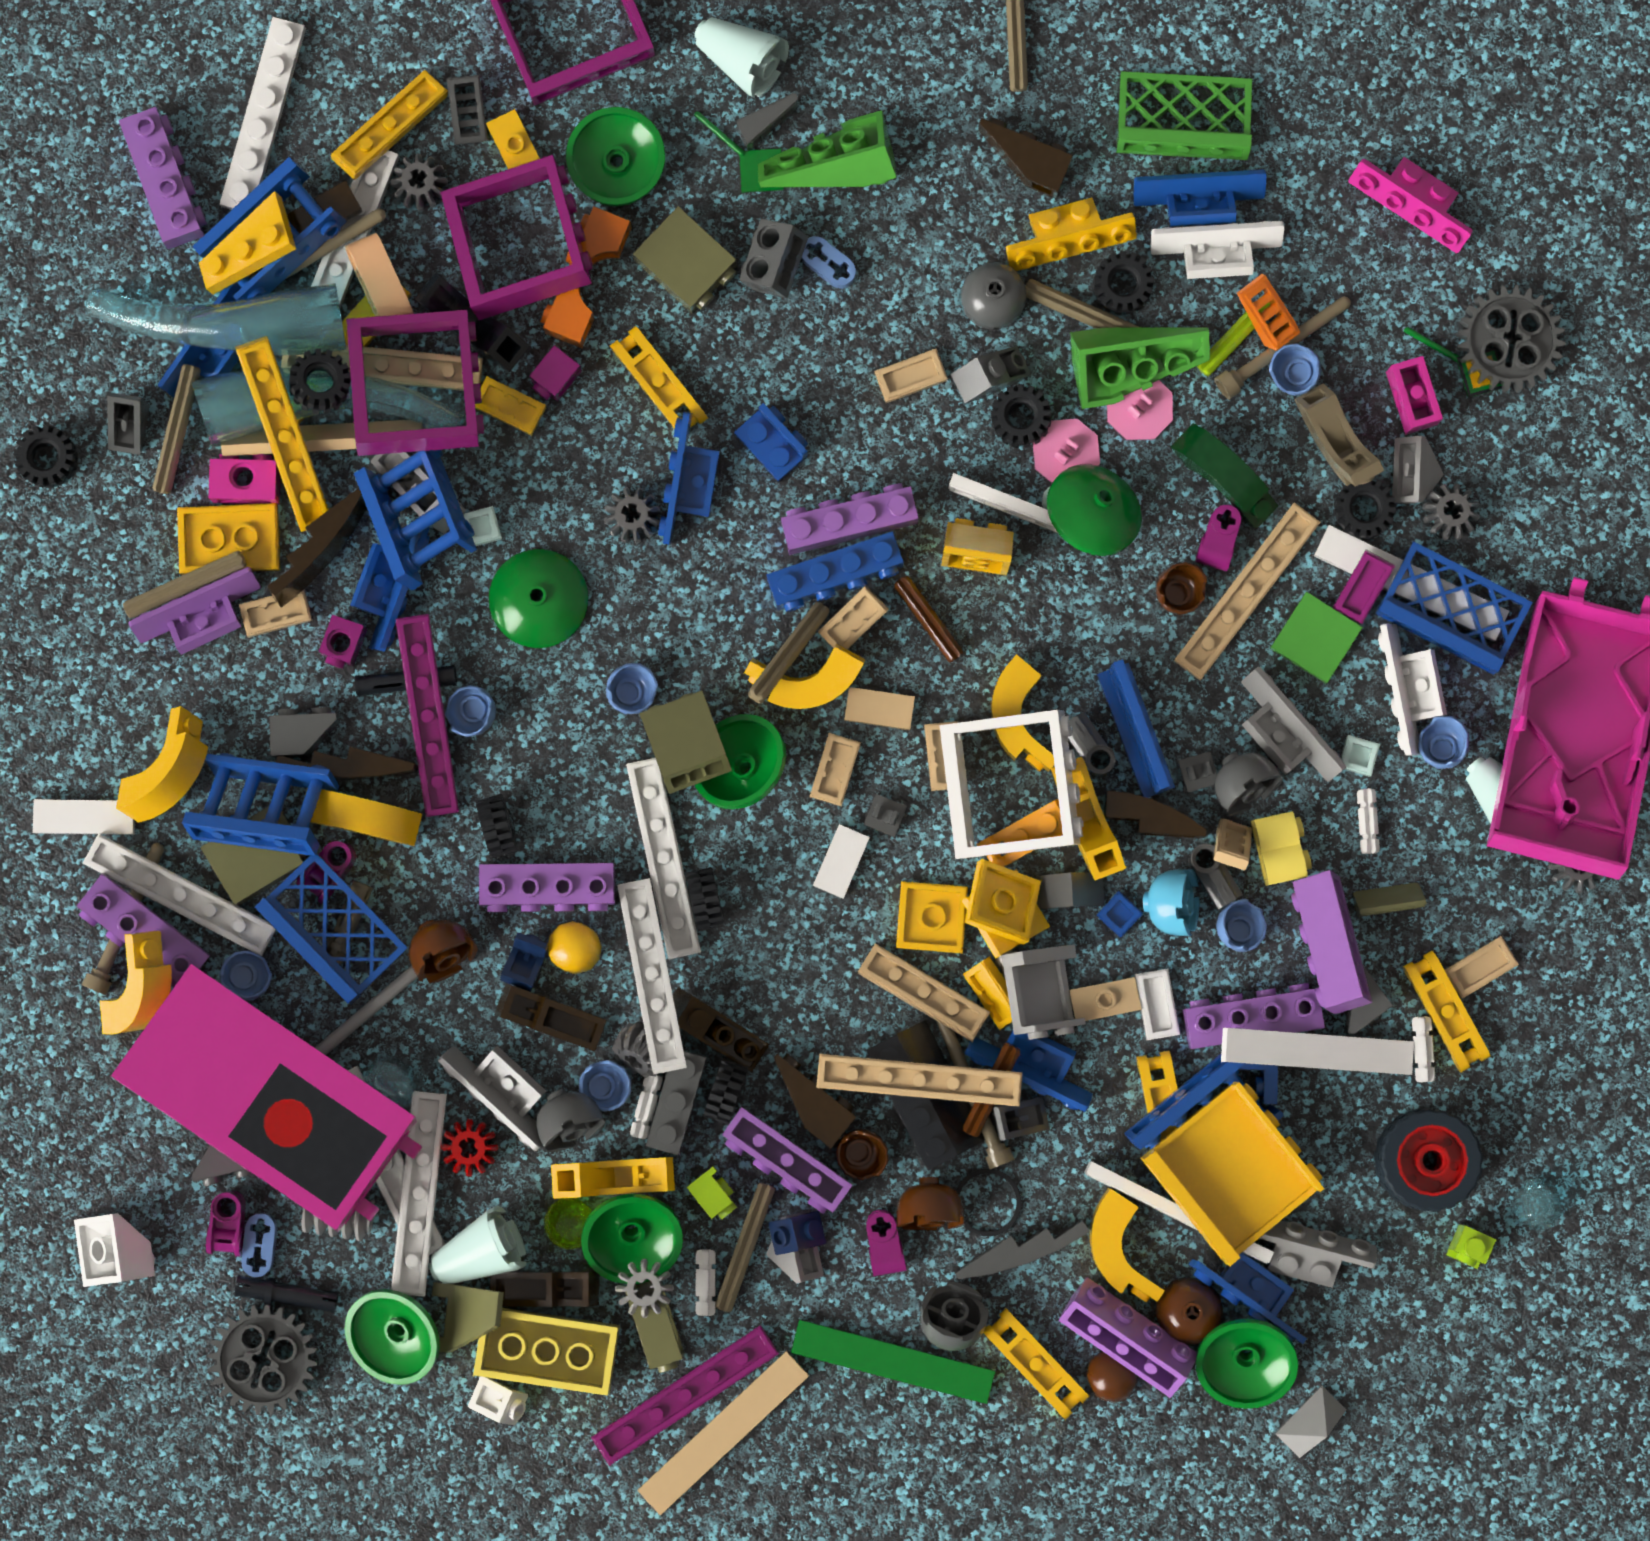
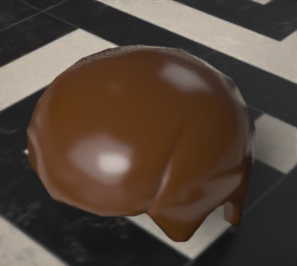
M1188 562L1173 564L1165 569L1158 578L1156 584L1157 600L1162 608L1173 614L1183 615L1194 612L1206 598L1205 585L1207 577L1197 565Z
M856 1129L841 1137L836 1148L837 1164L846 1175L861 1181L874 1176H880L889 1162L886 1144L881 1136L872 1130Z
M1100 1351L1091 1359L1087 1371L1088 1383L1094 1394L1101 1400L1111 1403L1125 1401L1136 1391L1139 1376L1103 1351Z

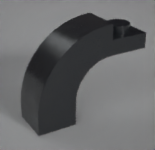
M436 273L415 298L429 312L467 310L468 322L475 321L477 340L470 342V347L508 372L513 369L530 347L508 326L496 321L492 317L478 320L470 307L469 300ZM450 330L459 338V330Z

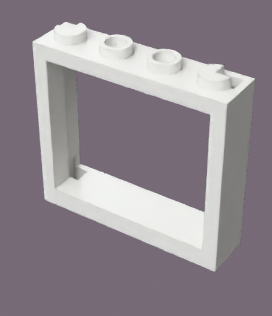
M1051 710L940 725L956 859L1081 844L1080 837H1083L1082 827H1084L1082 817H1077L1076 804L1080 803V791L1078 784L1073 783L1072 770L1076 769V758L1074 750H1069L1068 736H1072V726H1070L1069 716H1065L1064 710ZM1049 722L1063 836L975 846L961 733Z

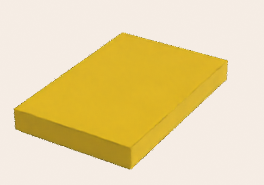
M277 503L177 508L179 573L181 575H185L235 551H241L246 560V567H250L253 572L280 570L279 514Z

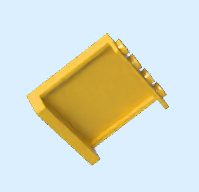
M1240 1082L1230 1084L1140 1158L1223 1263L1231 1266L1240 1259L1239 1254L1316 1191L1321 1192L1325 1189L1319 1182L1323 1179L1319 1171L1311 1163L1305 1165L1298 1156L1302 1152L1299 1146L1290 1136L1284 1138L1277 1130L1280 1123L1268 1109L1263 1112L1256 1103L1259 1097L1249 1084L1245 1083L1242 1086Z

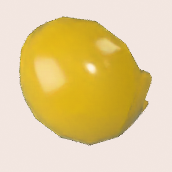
M571 921L558 925L550 934L547 952L551 961L557 967L572 974H580L591 970L599 961L602 946L597 933L585 924Z

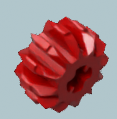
M467 1119L466 1131L460 1122L454 1123V1128L458 1133L457 1136L452 1132H445L444 1136L453 1142L452 1145H441V1150H452V1155L445 1157L444 1162L448 1164L455 1159L458 1161L453 1168V1172L459 1173L465 1164L466 1176H472L474 1172L473 1164H475L480 1173H484L486 1168L482 1160L490 1164L495 1163V1158L488 1155L487 1152L498 1151L499 1146L496 1144L488 1145L487 1143L488 1140L496 1136L495 1132H489L485 1136L482 1135L486 1129V1123L481 1122L476 1131H474V1120ZM470 1138L476 1141L474 1147L478 1151L476 1155L470 1153L468 1157L464 1154L465 1148L462 1146L464 1140L470 1142Z

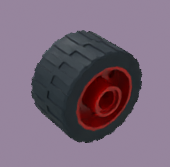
M1432 1109L1408 1111V1113L1394 1118L1392 1123L1387 1124L1383 1129L1381 1137L1378 1138L1376 1152H1374L1376 1175L1379 1177L1383 1189L1390 1194L1389 1196L1406 1207L1432 1212L1450 1209L1459 1202L1466 1200L1478 1184L1477 1181L1483 1169L1481 1168L1483 1153L1480 1150V1142L1473 1134L1471 1127L1461 1121V1118L1456 1115ZM1430 1151L1434 1161L1432 1166L1427 1169L1423 1165V1156Z

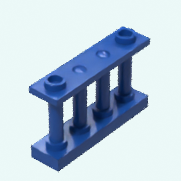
M290 157L192 246L202 258L206 257L274 191L282 197L283 202L293 194L314 221L300 234L289 222L296 250L266 265L252 279L248 275L237 281L241 289L233 297L250 311L255 306L262 304L271 291L322 244L336 236L341 227L347 222L331 206L325 211L322 210L303 187V183L310 176Z
M442 450L418 451L383 475L375 474L366 467L354 473L394 580L412 591L423 584L418 572L421 569L420 566L455 543L471 553L477 550L472 538L475 535L474 530L464 518L441 460V456H443ZM424 464L429 478L394 501H391L387 492L390 490L389 486ZM434 491L439 505L402 528L398 521L400 512ZM445 517L450 531L415 554H411L408 546L410 539Z
M228 753L206 755L205 761L215 775L203 811L199 813L185 812L182 821L184 828L193 840L316 856L320 844L309 828L322 789L338 792L339 784L330 769L321 765L307 767L237 758ZM229 778L246 780L234 815L230 817L216 816ZM259 783L277 784L265 819L261 821L247 820ZM290 786L308 788L296 823L291 826L278 824Z
M1221 1054L1218 1055L1124 1134L1140 1150L1144 1147L1152 1149L1161 1141V1133L1170 1125L1179 1127L1187 1120L1186 1112L1196 1104L1204 1106L1213 1099V1090L1221 1083H1228L1230 1085L1233 1082H1240L1243 1086L1245 1083L1238 1076V1069L1244 1063L1221 1062ZM1258 1100L1256 1101L1263 1112L1268 1109L1277 1120L1284 1116L1273 1105L1270 1104L1264 1109Z

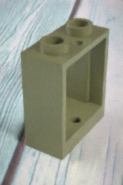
M648 1281L635 1285V1289L639 1288L637 1294L641 1297H644L647 1293L652 1295L654 1292V1288H650L652 1282ZM657 1299L656 1302L661 1307L660 1314L657 1315L651 1305H649L648 1317L642 1318V1306L638 1305L636 1312L633 1314V1319L649 1369L658 1368L659 1373L679 1367V1360L683 1359L685 1353L669 1304H664ZM631 1300L628 1301L629 1306L631 1307L633 1302Z

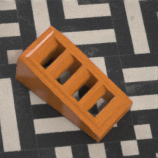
M1261 274L1237 292L1264 346L1278 350L1300 334L1295 320L1266 275ZM1263 290L1265 294L1255 302H1252L1251 299ZM1267 303H1270V306H1268V307H1267L1266 309H1264L1262 312H1259V311H1258V310L1261 309L1263 306H1265ZM1276 315L1274 320L1268 324L1266 323L1267 320Z

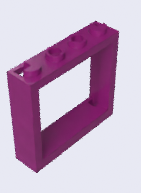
M490 0L534 106L655 56L653 44L634 0H621L638 40L535 82L503 7L504 3L512 0Z
M553 155L440 192L469 304L478 320L592 284L589 270L593 269V263L589 252H583L581 242L586 241V237L581 223H575L573 215L578 212L577 204L573 194H568L565 186L570 184V179L565 165L559 166ZM549 179L572 265L485 293L463 207Z
M467 310L346 319L355 441L358 456L479 447L478 434H484L483 414L476 415L475 404L482 403L480 383L473 384V373L479 372L478 352L471 353L470 342L477 341L475 321L468 322ZM459 330L467 426L370 433L362 337Z

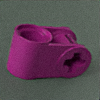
M1221 505L1214 510L1209 519L1206 532L1201 539L1195 562L1227 572L1241 524L1240 512L1232 505ZM1224 513L1229 514V520L1234 522L1233 525H1228L1226 529L1221 528V522L1216 520L1217 517L1221 518Z
M330 842L319 854L341 879L345 877L356 862L355 849L346 842ZM338 847H342L347 854L345 863L340 866L335 865L331 859L333 850ZM316 862L305 871V885H319L315 880L324 885V870ZM300 877L297 879L296 885H300ZM329 877V885H336V886H338V885ZM308 889L318 897V902L322 905L324 890ZM328 890V899L336 890Z
M225 1191L217 1195L212 1201L206 1237L207 1254L219 1251L234 1253L237 1257L242 1255L246 1201L243 1195L237 1191ZM224 1198H231L235 1202L236 1212L234 1215H226L222 1211L221 1202Z
M884 1209L873 1211L866 1221L870 1246L868 1250L873 1277L907 1271L902 1243L899 1241L894 1216ZM883 1217L884 1222L891 1223V1226L886 1227L885 1234H879L878 1229H872L871 1225L877 1224V1218Z

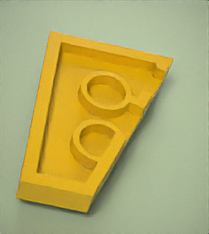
M274 191L199 262L206 290L211 294H216L296 250L283 200L277 192Z

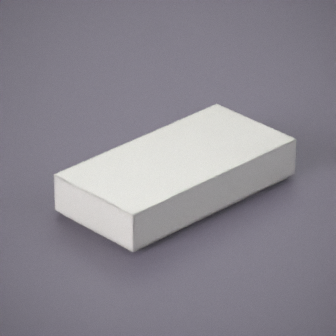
M839 824L813 886L844 899L870 837Z
M1162 969L1135 974L1146 1041L1180 1035L1169 970Z

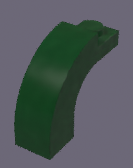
M1192 423L1170 446L1186 467L1214 485L1240 512V515L1252 528L1257 529L1279 506L1267 492L1269 488L1260 477L1229 447L1200 426Z

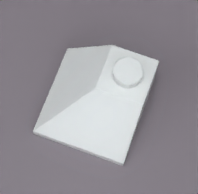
M116 1213L74 1220L83 1287L155 1276V1258L152 1253L151 1242L121 1215Z

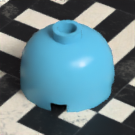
M1192 869L1168 870L1158 875L1152 882L1149 892H1145L1143 895L1144 911L1149 912L1152 923L1166 934L1191 936L1190 931H1195L1197 928L1200 900L1199 897L1194 898L1192 887L1199 886L1196 874Z

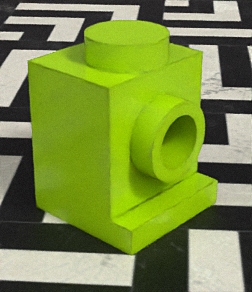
M713 1166L686 1188L711 1219L718 1215L722 1220L735 1210L737 1206L730 1197L734 1191L723 1177L716 1180L713 1174L718 1170Z
M1459 1224L1446 1255L1478 1269L1480 1263H1487L1496 1239L1466 1225Z

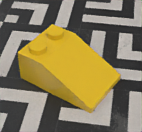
M957 518L954 523L948 522L941 566L1007 576L1012 559L1014 532L1007 531V526L989 523L987 528L974 526V521Z

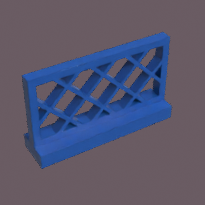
M1413 541L1375 615L1494 675L1499 672L1504 662L1503 659L1533 602ZM1415 552L1428 558L1432 571L1414 576L1410 562ZM1435 562L1445 567L1437 569ZM1451 569L1458 573L1462 586L1444 591L1439 573ZM1407 570L1410 578L1402 580ZM1434 575L1439 593L1422 598L1416 580ZM1465 577L1474 582L1467 584ZM1411 582L1417 600L1405 604L1393 598L1398 585ZM1477 585L1486 587L1491 601L1474 606L1468 588ZM1463 590L1469 608L1451 613L1446 595ZM1495 593L1503 596V598L1496 599ZM1441 597L1446 616L1434 619L1427 615L1423 602ZM1511 600L1522 606L1515 619L1503 621L1498 603ZM1418 604L1420 611L1414 609L1411 606ZM1493 605L1499 624L1481 629L1475 610ZM1470 612L1476 631L1463 634L1457 631L1453 617ZM1448 619L1450 627L1440 621ZM1513 623L1509 633H1507L1505 626ZM1496 628L1501 629L1504 643L1499 652L1487 646L1483 635L1484 632ZM1478 634L1480 642L1471 638V636Z
M1123 659L1114 662L1109 670L1097 674V678L1142 797L1149 798L1174 789L1173 779L1129 663L1124 664Z
M318 854L316 856L310 855L270 895L263 898L255 906L264 918L350 1005L408 949ZM314 862L324 870V885H305V871ZM300 877V885H291ZM329 877H330L338 886H336V885H329ZM286 889H300L299 909H286L277 898ZM305 889L324 890L323 909H304ZM328 890H343L347 894V909H328ZM352 900L361 910H352ZM290 913H299V922ZM304 913H323V933H309L304 928ZM328 913L347 914V933H327ZM352 914H366L371 919L370 934L351 933ZM375 924L385 934H375ZM314 937H323L322 946ZM327 937H346V957H332L327 952ZM351 937L370 938V957H351ZM375 938H389L398 948L388 958L375 957ZM337 961H346V971ZM351 961H370V975L359 985L350 976ZM374 962H383L374 971Z

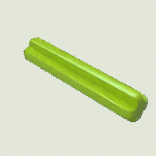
M1267 303L1258 311L1262 312L1264 309L1270 306V303ZM1247 312L1210 349V360L1197 366L1204 375L1210 376L1255 329Z

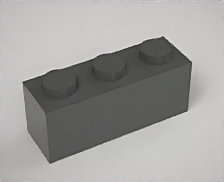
M685 1051L684 1056L687 1068L669 1071L666 1074L646 1143L647 1147L674 1155H680L707 1062L706 1057Z

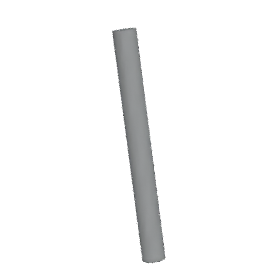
M412 965L320 1042L315 1049L327 1055L418 977Z

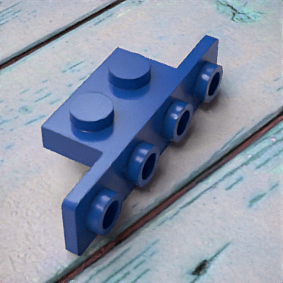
M1260 169L1135 177L1133 202L1134 206L1167 205L1170 227L1236 223L1235 200L1265 198L1266 171Z
M237 282L221 291L212 307L203 317L194 333L158 383V387L174 398L183 364L200 368V376L220 388L239 360L235 347L252 341L257 334L236 320L244 308L233 297L241 289Z
M683 412V418L677 417L675 423L674 437L679 438L677 451H671L669 470L674 471L672 484L666 483L663 503L669 504L667 517L661 516L658 536H663V544L667 545L672 544L677 512L710 517L720 451L687 446L692 413Z
M429 527L410 539L408 546L411 554H415L429 544L430 537L427 535ZM372 543L350 606L379 617L369 648L385 652L386 648L390 647L396 635V629L394 628L395 618L402 615L406 608L407 598L405 595L408 588L394 580L382 546L377 543Z
M1012 1030L1006 1043L1017 1046L1020 1049V1055L1011 1072H1022V1082L1031 1086L1035 1092L1041 1095H1050L1060 1100L1070 1109H1079L1086 1112L1093 1094L1064 1080L1075 1058L1076 1051L1047 1037L1029 1040L1028 1033L1014 1035ZM975 1037L973 1042L969 1041L965 1055L969 1056L978 1065L993 1067L1001 1049Z
M1243 1252L1239 1254L1241 1258L1231 1266L1227 1265L1220 1276L1201 1262L1191 1259L1189 1265L1196 1270L1193 1274L1194 1277L1209 1287L1214 1282L1223 1289L1220 1295L1235 1306L1241 1302L1250 1308L1247 1314L1251 1318L1265 1322L1268 1321L1281 1329L1292 1342L1295 1340L1304 1344L1307 1338L1276 1317L1294 1291L1293 1288Z

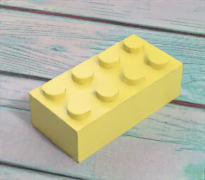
M502 1308L500 1327L485 1334L478 1340L473 1375L608 1396L611 1389L620 1325Z

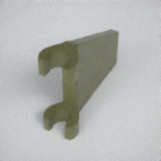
M433 1282L432 1296L448 1298L444 1336L439 1337V1352L452 1353L500 1327L504 1292L463 1286L456 1283L443 1284Z

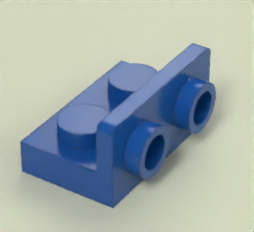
M762 403L758 407V411L734 432V435L779 483L808 457V451L805 449L808 443L798 431L794 430L791 433L783 425L786 419L776 407L768 408Z

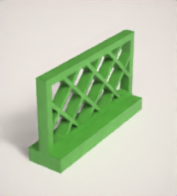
M1121 71L1116 153L1248 160L1252 135H1250L1252 79ZM1127 82L1141 83L1148 91L1136 100L1127 91ZM1164 84H1173L1180 91L1170 102L1158 91ZM1197 86H1206L1213 93L1204 103H1201L1191 93ZM1229 88H1244V98L1236 105L1223 94ZM1151 95L1164 106L1153 116L1141 106ZM1184 97L1196 107L1186 118L1174 107ZM1216 99H1219L1229 109L1219 120L1207 109ZM1126 100L1131 104L1128 108H1126ZM1243 106H1244V114L1239 110V109H1241ZM1135 109L1147 120L1140 127L1125 126L1126 116ZM1169 111L1180 123L1173 129H1165L1156 120ZM1200 113L1213 124L1205 131L1196 130L1189 123ZM1232 115H1235L1243 123V133L1229 132L1222 124Z

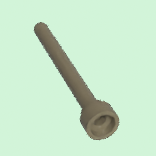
M380 208L376 209L339 231L336 236L322 244L287 278L382 222L386 218L385 211Z
M1343 296L1298 327L1300 334L1285 345L1298 344L1344 312L1351 305L1350 299ZM1268 348L1237 371L1234 369L1229 372L1225 370L1214 378V381L1220 392L1228 400L1241 392L1240 388L1244 386V381L1270 364L1274 353L1278 350Z
M154 843L146 858L158 864L164 852L163 845ZM133 889L130 892L132 896L140 902L142 901L144 895ZM110 939L97 968H92L90 974L86 973L82 982L83 986L107 995L112 984L109 982L111 975L108 974L120 950V947Z
M937 1021L938 1028L954 1066L970 1068L955 1031ZM969 1102L971 1107H973L975 1102ZM989 1116L981 1132L988 1146V1149H986L988 1156L985 1159L991 1170L1015 1159L1010 1147L1006 1148L1005 1143L999 1141Z

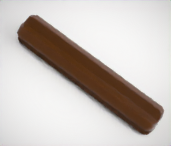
M906 575L896 581L894 588L947 661L951 663L962 656V648L910 577Z
M1005 1043L991 1070L1012 1071L1020 1055V1049L1011 1043ZM975 1102L963 1125V1131L971 1136L978 1137L995 1104Z

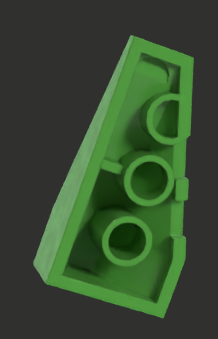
M883 111L850 119L841 124L842 130L828 137L821 133L813 137L814 142L803 149L792 147L759 163L758 182L760 187H866L873 184H884L896 178L895 158Z
M1208 327L1096 328L1070 332L1072 365L1082 409L1116 404L1124 400L1123 396L1140 388L1144 391L1152 387V383L1168 375L1174 377L1210 360Z

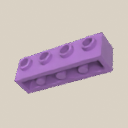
M153 107L120 119L121 129L164 245L167 249H171L203 237L205 234L202 226L206 225L207 221L201 206L195 207L191 195L196 194L190 176H183L180 165L185 164L179 146H173L169 135L173 134L174 130L168 115L162 116L159 110Z
M902 483L884 487V493L871 496L870 491L852 495V501L838 503V499L819 503V509L806 512L805 507H800L787 511V516L781 518V524L789 555L918 524L919 518L911 486L903 488Z
M479 864V905L487 906V912L494 913L507 912V906H521V912H541V906H554L555 912H573L574 905H588V911H608V905H615V864Z
M1328 870L1292 882L1295 893L1291 894L1295 910L1301 914L1303 924L1299 925V930L1304 943L1308 944L1311 955L1307 957L1311 973L1317 977L1319 987L1315 989L1320 1006L1333 1014H1338L1372 1003L1340 876Z
M104 873L100 875L77 904V907L81 909L78 915L93 927L97 923L101 924L108 930L105 936L119 947H122L125 943V934L153 930L161 931L163 964H171V986L173 988L190 964L200 969L210 956L209 953Z
M1309 983L1289 986L1290 993L1276 995L1275 988L1255 991L1256 998L1243 1000L1242 993L1222 996L1223 1003L1210 1005L1209 999L1189 1002L1190 1008L1182 1010L1188 1048L1196 1049L1221 1045L1223 1028L1292 1033L1325 1028L1322 1007L1317 1000L1315 989H1309Z
M743 1107L740 1108L722 1134L727 1138L725 1142L727 1147L740 1156L744 1151L755 1158L752 1163L754 1166L767 1175L773 1170L783 1178L780 1181L781 1185L794 1194L801 1190L811 1198L807 1203L823 1214L827 1209L834 1213L852 1187L849 1181Z
M1088 1277L1071 1296L1058 1320L1169 1398L1173 1396L1187 1379L1196 1361L1197 1352L1189 1348L1185 1343L1172 1338L1159 1325L1141 1315L1130 1305L1124 1303Z

